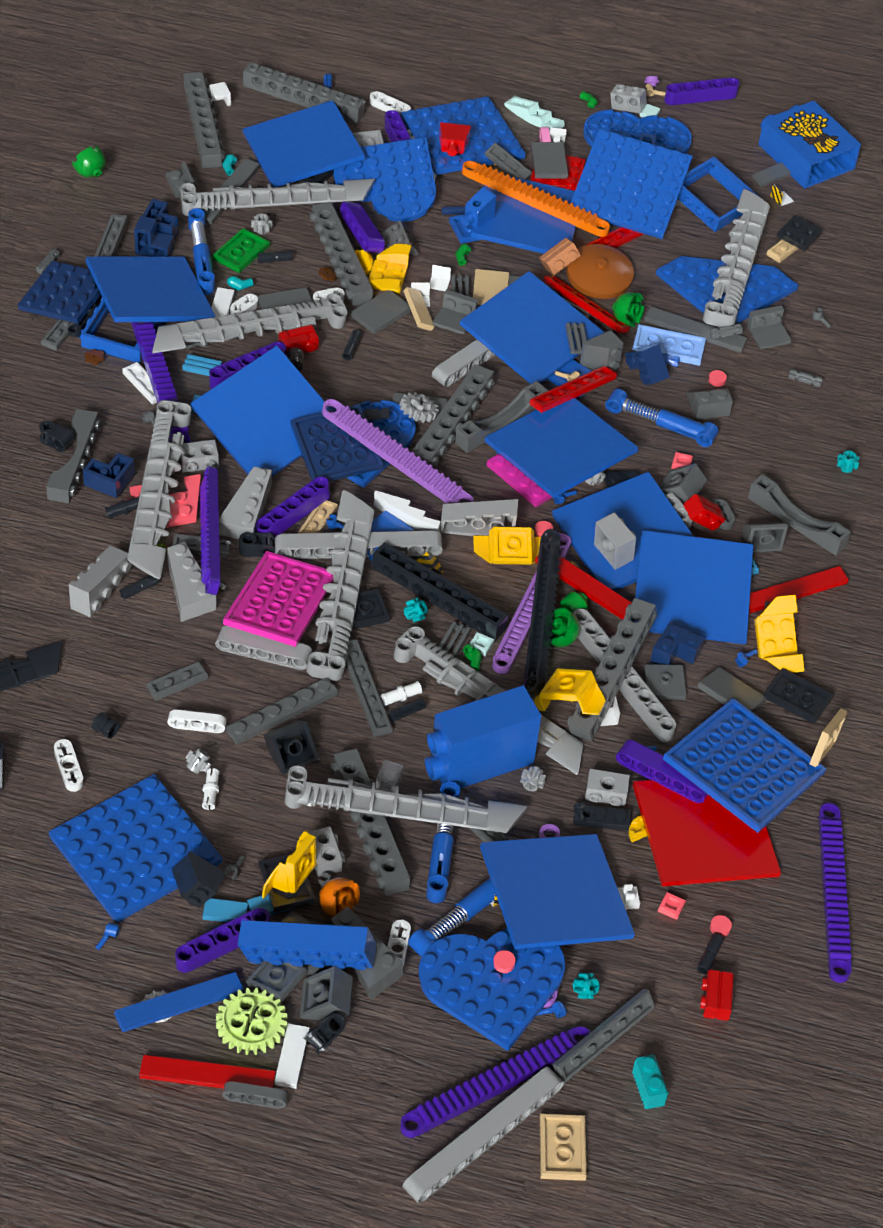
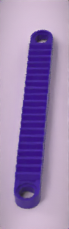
M131 322L157 404L163 400L179 402L175 388H173V382L171 383V377H169L170 373L168 372L166 361H164V355L162 356V352L152 353L157 335L155 334V329H153V324L151 322ZM172 426L170 443H172L173 435L177 434V432L184 435L185 443H191L188 426Z
M207 466L200 486L201 582L205 584V593L216 595L220 585L218 470L215 467Z
M826 803L820 808L818 820L828 973L833 981L844 983L849 979L852 968L842 821L839 808L832 803ZM831 811L834 817H827L824 812ZM836 967L843 968L846 973L844 975L837 974L834 969Z
M581 1026L567 1032L563 1031L559 1036L555 1035L553 1039H548L544 1044L540 1043L538 1047H532L530 1051L526 1050L522 1055L518 1054L516 1058H510L508 1062H502L500 1066H495L493 1070L489 1069L485 1074L481 1073L477 1078L473 1077L469 1082L465 1081L463 1085H457L455 1089L451 1088L446 1094L442 1093L440 1097L436 1096L432 1101L428 1100L424 1105L420 1104L416 1109L402 1117L400 1123L401 1133L408 1138L417 1137L532 1078L545 1067H553L554 1062L579 1043L574 1038L576 1035L586 1037L591 1032ZM408 1121H414L418 1126L416 1129L411 1130L405 1124Z

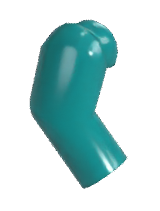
M233 154L227 155L222 164L228 176L234 172L231 165L236 164L234 161L237 162V157L233 156Z
M231 276L227 279L228 285L238 291L253 286L251 278L241 280Z

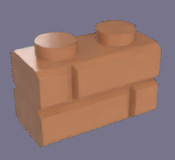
M565 238L540 256L539 259L549 273L556 275L581 255L575 244Z

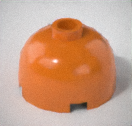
M342 877L328 881L320 891V906L325 914L333 918L347 906L352 909L354 904L358 905L360 897L358 884Z

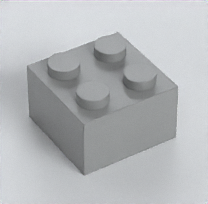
M614 512L597 521L594 545L611 566L616 570L633 561L636 535L626 527L624 520L619 518Z

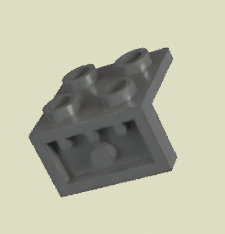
M401 220L380 233L385 243L384 250L394 244L412 245L410 254L413 257L419 254L410 231Z
M446 289L442 308L433 320V325L464 335L467 330L459 325L460 320L477 309L478 299Z
M782 306L750 311L747 328L760 349L791 343L792 340L781 323L784 312Z

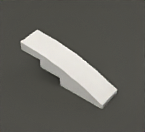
M375 491L374 506L380 511H388L415 531L440 532L441 521L425 517L426 511L410 507V500Z

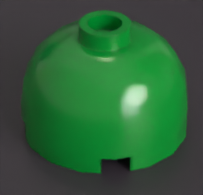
M95 145L96 148L94 149L90 146L81 151L76 156L77 161L72 162L73 168L85 178L98 177L103 173L102 170L105 167L106 159L103 151L97 145Z
M636 292L621 294L613 304L615 318L631 327H635V322L639 324L644 312V306L641 305V300L644 301L643 296Z
M558 608L553 611L555 614L552 617L554 623L551 624L553 626V630H551L553 636L550 637L552 643L549 644L556 647H567L577 639L580 632V623L571 611L565 608Z

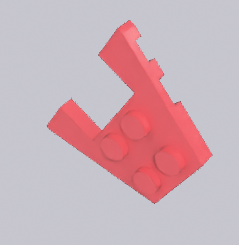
M200 474L184 477L187 491L169 494L175 498V502L170 504L172 519L169 520L166 528L197 521L201 483ZM142 485L130 487L132 497L140 496Z

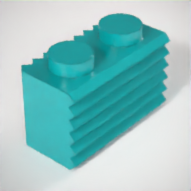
M648 1055L636 1058L632 1074H634L633 1077L638 1086L637 1089H639L640 1097H642L641 1100L643 1101L644 1108L651 1109L666 1105L669 1093L656 1056Z

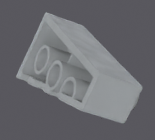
M259 467L252 468L219 518L220 536L239 539L240 535L244 532L257 533L256 523L262 518L272 485V470Z
M518 499L443 504L440 533L488 536L489 530L493 527H516Z
M183 542L168 547V566L181 622L216 610V595L205 593V584L201 582V569L186 543Z
M109 546L97 557L95 564L91 563L88 565L86 573L81 572L77 576L78 580L76 582L71 581L69 583L71 609L88 617H91L95 611L97 612L102 602L109 598L113 588L119 585L123 575L130 571L132 563L127 560L128 553Z

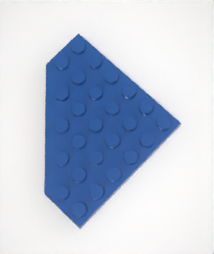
M680 256L656 270L658 277L702 313H704L706 303L712 301L723 304L725 292H723L722 298H718V300H715V297L712 296L714 290L713 282L719 277L717 269L727 265L721 260ZM752 264L745 291L740 301L741 304L739 305L735 325L749 318L750 311L765 309L797 290L798 284L775 266Z

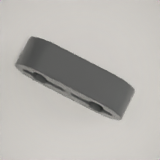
M715 499L713 503L717 504L720 510L722 509L721 513L725 517V522L720 525V528L723 530L732 529L735 516L725 500Z

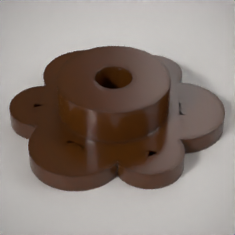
M320 267L318 273L323 279L336 280V274L332 269Z
M92 349L84 354L86 362H91L93 365H97L100 361L104 360V352L101 350Z

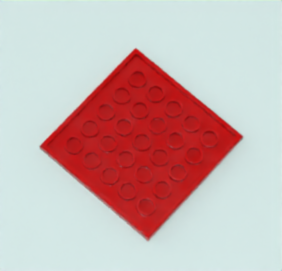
M653 780L634 781L633 789L662 887L780 877L781 871L766 826L757 833L709 795H707L702 803H696Z

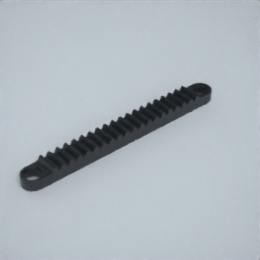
M548 529L542 534L538 554L524 687L528 694L533 697L539 695L544 688L545 677L548 676L546 670L549 669L547 663H550L548 657L551 655L548 650L551 649L549 643H552L550 637L553 636L551 632L553 626L551 624L554 623L552 617L555 616L553 610L556 609L553 604H556L554 599L557 597L555 591L558 590L556 578H559L557 572L560 571L558 559H561L559 553L562 552L560 548V534L553 529Z

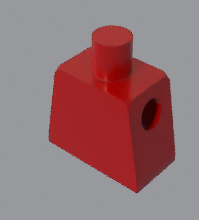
M440 122L439 141L441 151L447 152L449 156L463 154L469 142L471 126Z

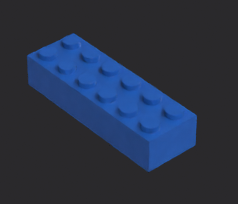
M242 920L237 945L247 960L254 964L268 961L273 965L290 963L293 966H303V964H309L318 968L326 965L336 966L339 969L353 967L357 970H365L366 968H373L377 943L368 927Z

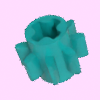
M844 451L843 455H838L837 467H840L843 472L852 473L853 468L858 469L860 457H857L853 451Z
M418 598L406 601L407 606L404 607V614L408 620H413V623L425 619L424 614L427 613L428 609L423 600L419 601Z
M579 973V977L573 982V990L579 994V999H593V995L599 991V981L594 978L593 973Z

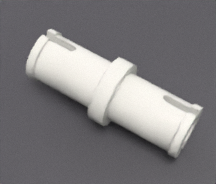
M416 681L407 686H398L395 690L382 693L381 698L383 704L387 706L400 700L402 702L406 701L408 697L421 694L422 688L420 683Z
M211 768L207 770L206 784L203 785L204 798L202 807L206 810H209V805H211V810L215 808L216 794L219 793L218 779L220 771L213 768L212 773Z

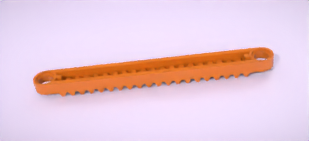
M473 161L463 163L462 174L474 181L596 236L605 237L609 233L610 224L598 218L596 213L592 215L591 211L586 212L585 208L581 210L578 205L574 207L573 203L569 205L567 200L563 202L561 198L556 199L555 195L550 196L549 192L545 194L544 190L539 191L538 187L534 189L531 184L527 186L526 182L521 183L520 179L516 181L515 177L510 178L509 174L505 176L502 171L498 173L497 169L492 170L491 166L487 168L486 164L481 165Z

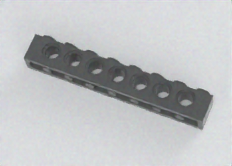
M252 62L243 70V86L307 108L333 100L344 120L358 124L364 116L365 100Z
M202 72L183 73L184 90L202 168L222 167L224 151L221 150L222 143L221 139H219V129H216L217 121L213 119L215 118L214 108H212V100L209 88H207V79L203 77Z
M332 203L312 205L310 220L315 224V231L320 235V241L325 246L326 255L330 256L331 266L335 267V274L340 278V284L342 289H345L347 300H350L352 306L365 304L372 299L373 289Z
M477 364L472 367L411 451L416 457L419 456L421 461L425 460L427 465H432V468L438 465L439 458L446 454L449 444H453L457 427L470 420L472 412L478 409L479 402L484 400L487 391L493 388L495 379H493L494 371Z
M634 598L632 604L627 606L626 615L623 620L619 621L617 632L610 639L609 648L603 652L599 667L596 666L593 671L596 683L606 702L599 715L583 714L578 701L576 711L570 715L567 723L572 735L591 742L593 741L657 617V609L654 604Z
M357 748L334 754L331 769L334 775L337 774L339 780L349 781V778H351L355 782L372 786ZM350 811L352 822L357 824V835L359 839H363L365 855H369L371 859V870L377 874L376 881L379 889H383L385 896L409 890L410 877L385 816Z

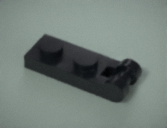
M584 803L574 804V813L576 815L573 817V824L576 826L629 831L631 809L587 806Z

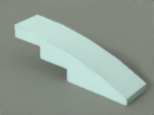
M514 96L504 103L505 107L517 116L539 128L549 127L550 131L551 127L561 129L565 126L564 120L553 118L551 111L540 109L538 102Z

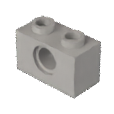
M590 769L585 800L607 803L614 806H625L630 775Z

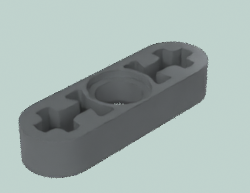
M232 1081L224 1084L222 1093L223 1098L229 1101L276 1109L285 1108L288 1099V1093L281 1089Z

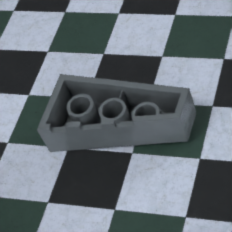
M348 906L331 918L332 925L367 927ZM370 930L377 943L373 968H366L365 970L353 969L371 1001L403 976V963Z

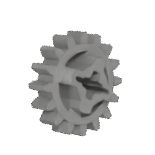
M410 392L407 395L404 394L400 402V410L404 411V415L408 414L409 418H413L415 421L421 420L422 423L425 420L428 422L435 420L439 411L437 409L438 405L434 404V400H429V396L418 395L416 392L413 395Z

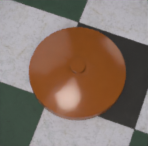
M590 244L578 248L577 250L581 256L566 268L567 277L572 286L584 295L597 299H611L625 293L630 288L634 276V269L628 257L621 251L602 244Z

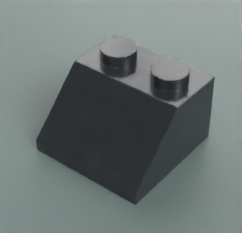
M298 720L263 734L269 754L282 774L288 773L289 769L293 766L303 767L319 760L307 722Z
M191 851L172 868L181 897L187 900L189 904L199 908L217 892L226 873Z

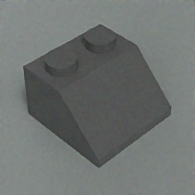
M611 330L583 342L580 364L591 371L602 366H606L612 371L617 370L620 367L623 342Z
M712 389L686 393L696 420L730 416L733 400L728 389Z
M695 463L670 470L659 484V487L664 495L672 492L684 505L688 499L703 489L707 479Z
M782 522L744 524L741 535L742 541L746 544H753V552L782 551L788 525Z
M333 966L304 979L300 1018L323 1020L332 1014H340L342 1017L348 1016L353 977L338 967Z

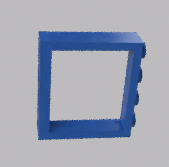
M712 157L687 172L678 199L716 232L733 222L734 219L741 217L743 213L737 211L736 207L723 216L718 217L685 187L710 174L738 200H740L744 189L755 195L757 194L720 161Z
M102 297L100 305L95 308L93 316L88 319L86 327L81 330V336L79 337L81 339V346L91 350H101L105 354L140 364L143 358L138 343L135 347L94 336L109 313ZM151 322L153 329H155V334H157L158 327L163 326L165 322Z

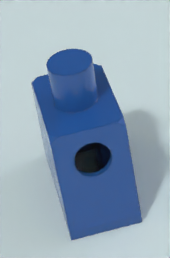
M485 187L480 189L466 203L465 215L461 218L462 224L465 226L471 224L475 228H479L495 217L496 195Z

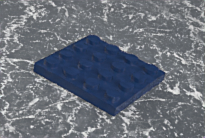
M51 261L18 303V308L21 311L79 324L101 293L89 269Z
M360 404L348 406L351 411H355L356 415L360 414L361 418L365 419ZM322 413L291 420L290 425L311 481L317 477H325L330 482L383 468V463L378 454L325 418Z

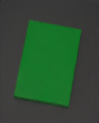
M242 228L212 255V259L241 273L257 258V253H263L270 247V242Z

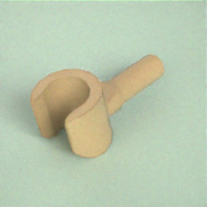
M651 84L646 85V96L651 97L654 94L665 96V92L654 90Z
M559 371L555 372V375L567 379L568 382L580 376L577 371L570 375Z

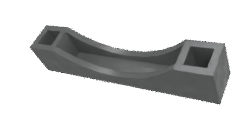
M535 381L525 387L508 406L497 414L484 420H469L457 427L455 443L466 453H469L484 444L485 437L537 410L529 405L530 399L548 390Z
M76 409L72 419V432L77 441L76 451L67 464L51 474L46 486L47 500L69 503L71 497L75 496L76 484L80 483L81 470H84L86 467V457L90 456L91 444L95 443L96 431L100 430L101 421L98 420V412Z
M763 474L751 483L748 499L835 556L847 547L851 531L837 522L821 521L802 512L784 495L777 483Z

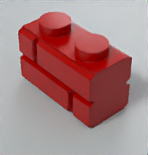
M312 325L278 333V342H282L286 346V357L318 350L319 339Z
M694 494L683 505L686 512H688L690 520L712 531L719 528L725 522V517L721 513L719 506L698 494Z
M709 970L707 976L702 977L701 990H705V996L701 995L700 1009H704V1018L729 1020L732 1011L733 973Z

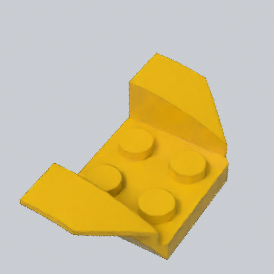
M394 244L377 255L368 279L372 289L391 290L393 293H401L412 245Z
M493 527L489 530L488 536H473L474 552L490 564L534 565L535 558L539 554L541 537H534V530L532 528Z
M796 595L776 597L763 613L754 619L759 658L767 660L779 670L783 668L791 673L804 672L803 654L798 655L793 617V613L797 612Z
M556 669L534 700L538 711H545L551 700L579 701L582 713L599 715L606 702L592 671Z
M308 829L300 836L296 850L288 856L286 865L279 863L269 876L263 887L262 898H265L273 887L283 892L295 893L316 866V837L308 833Z

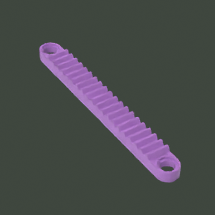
M334 399L324 402L322 414L325 418L445 503H460L461 500L474 502L473 497L465 492L462 486H457L456 482H451L449 477L446 478L443 473H438V469H433L432 465H427L425 460L421 461L419 456L416 457L413 452H409L408 448H403L401 443L397 444V441L395 439L392 440L389 435L386 436L384 431L380 432L378 427H373V424L368 423L367 419H362L360 414L356 415L354 410L351 411L348 406L345 407ZM333 406L336 411L333 413L329 412L327 407Z
M560 533V541L565 542L566 545L560 546L562 552L559 554L566 559L570 550L571 539L568 535ZM536 573L493 657L492 667L497 673L505 674L511 670L527 639V635H529ZM505 661L507 665L500 666L497 662Z

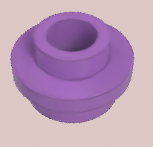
M648 76L646 81H644V84H651L653 87H657V84L660 83L657 76Z

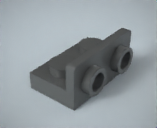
M181 162V170L166 172V179L175 198L181 197L180 188L182 184L192 183L197 187L195 178H192L191 169L186 166L185 162Z

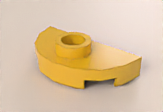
M355 250L357 258L367 276L373 264L372 255L364 250Z
M642 816L636 817L629 827V838L632 843L647 836Z

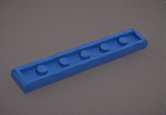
M236 972L117 1009L114 1015L122 1032H126L228 999L230 994L237 996L238 990L243 993L244 989Z

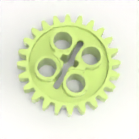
M246 988V993L244 994L238 990V996L230 994V1001L224 999L223 1006H219V1013L216 1014V1029H219L218 1036L223 1038V1043L229 1042V1049L236 1046L237 1053L242 1049H245L246 1055L249 1054L250 1050H253L254 1054L257 1055L258 1049L266 1053V1046L273 1049L274 1042L280 1043V1036H285V1029H287L285 1006H280V999L274 1001L273 994L266 996V990L261 994L258 993V988H255L253 993L250 992L249 988ZM248 1007V1008H250V1009H248V1010H243L242 1008ZM248 1023H251L249 1026V1032L247 1036H244L248 1030ZM235 1025H240L241 1027H240V1028H235V1027H233V1026H235ZM256 1032L262 1033L261 1035H254Z

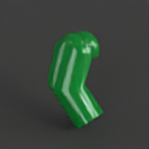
M584 91L581 92L580 99L587 101L589 108H595L598 100L592 94Z
M462 244L455 253L460 266L466 264L464 255H468L471 252V247L467 244Z
M468 644L464 646L463 652L471 661L470 667L479 671L482 655L475 647Z

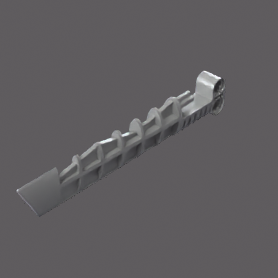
M375 179L343 180V185L327 184V181H324V184L305 182L291 186L289 183H286V187L271 188L270 184H267V188H252L251 184H248V188L229 185V187L213 188V192L196 193L195 185L192 183H184L180 188L182 213L188 216V212L194 208L205 209V211L211 209L213 211L214 208L218 210L224 208V210H227V208L361 201L368 195Z
M746 189L742 191L736 209L743 213L740 219L733 220V223L736 225L729 232L730 243L725 244V247L730 250L731 254L721 257V260L727 265L717 269L719 277L713 282L714 290L712 296L715 297V300H718V298H722L723 292H725L724 302L722 304L711 301L705 305L703 321L718 327L731 325L734 327L739 305L741 304L740 301L745 291L770 209V205Z
M331 293L327 295L326 299H321L319 302L315 300L313 303L310 301L307 304L302 302L301 305L296 303L295 306L290 304L159 326L152 353L186 348L185 342H200L203 346L205 342L223 343L236 337L243 340L244 334L256 331L257 335L262 337V330H275L279 333L282 330H291L308 325L316 326L315 320L326 318L333 328L341 329L345 326L347 309L338 294Z
M167 400L160 401L157 404L153 434L127 557L130 563L157 579L161 578L166 549L158 547L157 544L161 536L169 535L165 528L169 520L172 519L170 504L175 502V498L169 495L168 488L178 486V481L170 477L173 472L181 470V465L178 461L184 454V449L182 448L184 435L177 432V434L173 435L172 443H169L172 426L187 427L191 421V407L188 404Z
M345 490L341 494L337 520L346 524L341 533L333 534L338 540L333 549L330 550L332 566L326 569L328 573L333 575V583L323 585V589L331 593L328 601L320 602L319 606L323 611L316 620L318 628L315 641H319V644L326 643L329 631L332 632L329 653L313 652L309 655L307 663V673L310 676L321 679L327 677L331 681L340 680L344 673L345 656L347 655L350 642V632L352 631L374 516V510Z
M414 626L409 628L396 641L394 659L397 662L407 663L414 656H417L426 663L423 670L436 678L438 684H444L455 689V695L457 696L464 693L476 698L475 701L505 692L504 689L462 662L459 658H453L454 655L448 654L447 650L442 651L441 646L436 647L435 642L430 643L431 640L425 636L424 630L420 627ZM541 715L537 742L550 748L546 753L547 756L578 775L583 742Z
M293 766L289 769L284 799L286 806L292 809L311 803L314 807L318 804L321 808L325 805L328 806V809H331V807H335L336 810L343 808V811L508 833L528 807L488 800V807L468 802V797L462 800L445 793L422 794L420 789L418 794L403 795L398 794L399 786H395V792L391 793L375 788V782H372V786L355 782L351 778H349V781L328 778L327 785L306 782L307 771L302 766Z

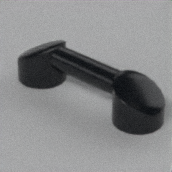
M95 303L79 324H72L68 327L67 330L70 337L77 338L81 336V330L86 327L88 319L94 314Z

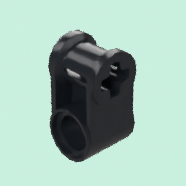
M43 421L39 425V430L41 431L39 436L40 442L54 448L58 452H64L75 440V435L71 430L63 428L52 421Z
M244 532L239 538V553L244 557H263L265 548H267V551L275 553V548L273 547L275 537L268 532Z
M332 1014L312 1028L303 1039L305 1041L308 1040L316 1049L315 1053L319 1055L344 1030L346 1025L345 1019L340 1014ZM330 1020L335 1023V1030L330 1027Z

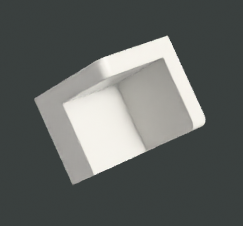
M225 82L209 85L212 101L224 99L227 106H231V93Z

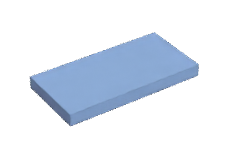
M639 324L632 350L642 346L659 344L662 353L668 354L670 357H679V362L700 366L706 338Z

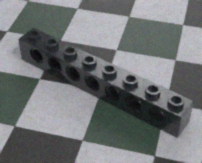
M384 542L373 552L372 568L468 626L493 638L494 641L506 630L507 614Z

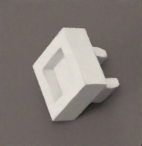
M551 127V142L565 143L567 129Z
M631 884L617 888L625 910L639 909L640 901L637 886L633 887Z

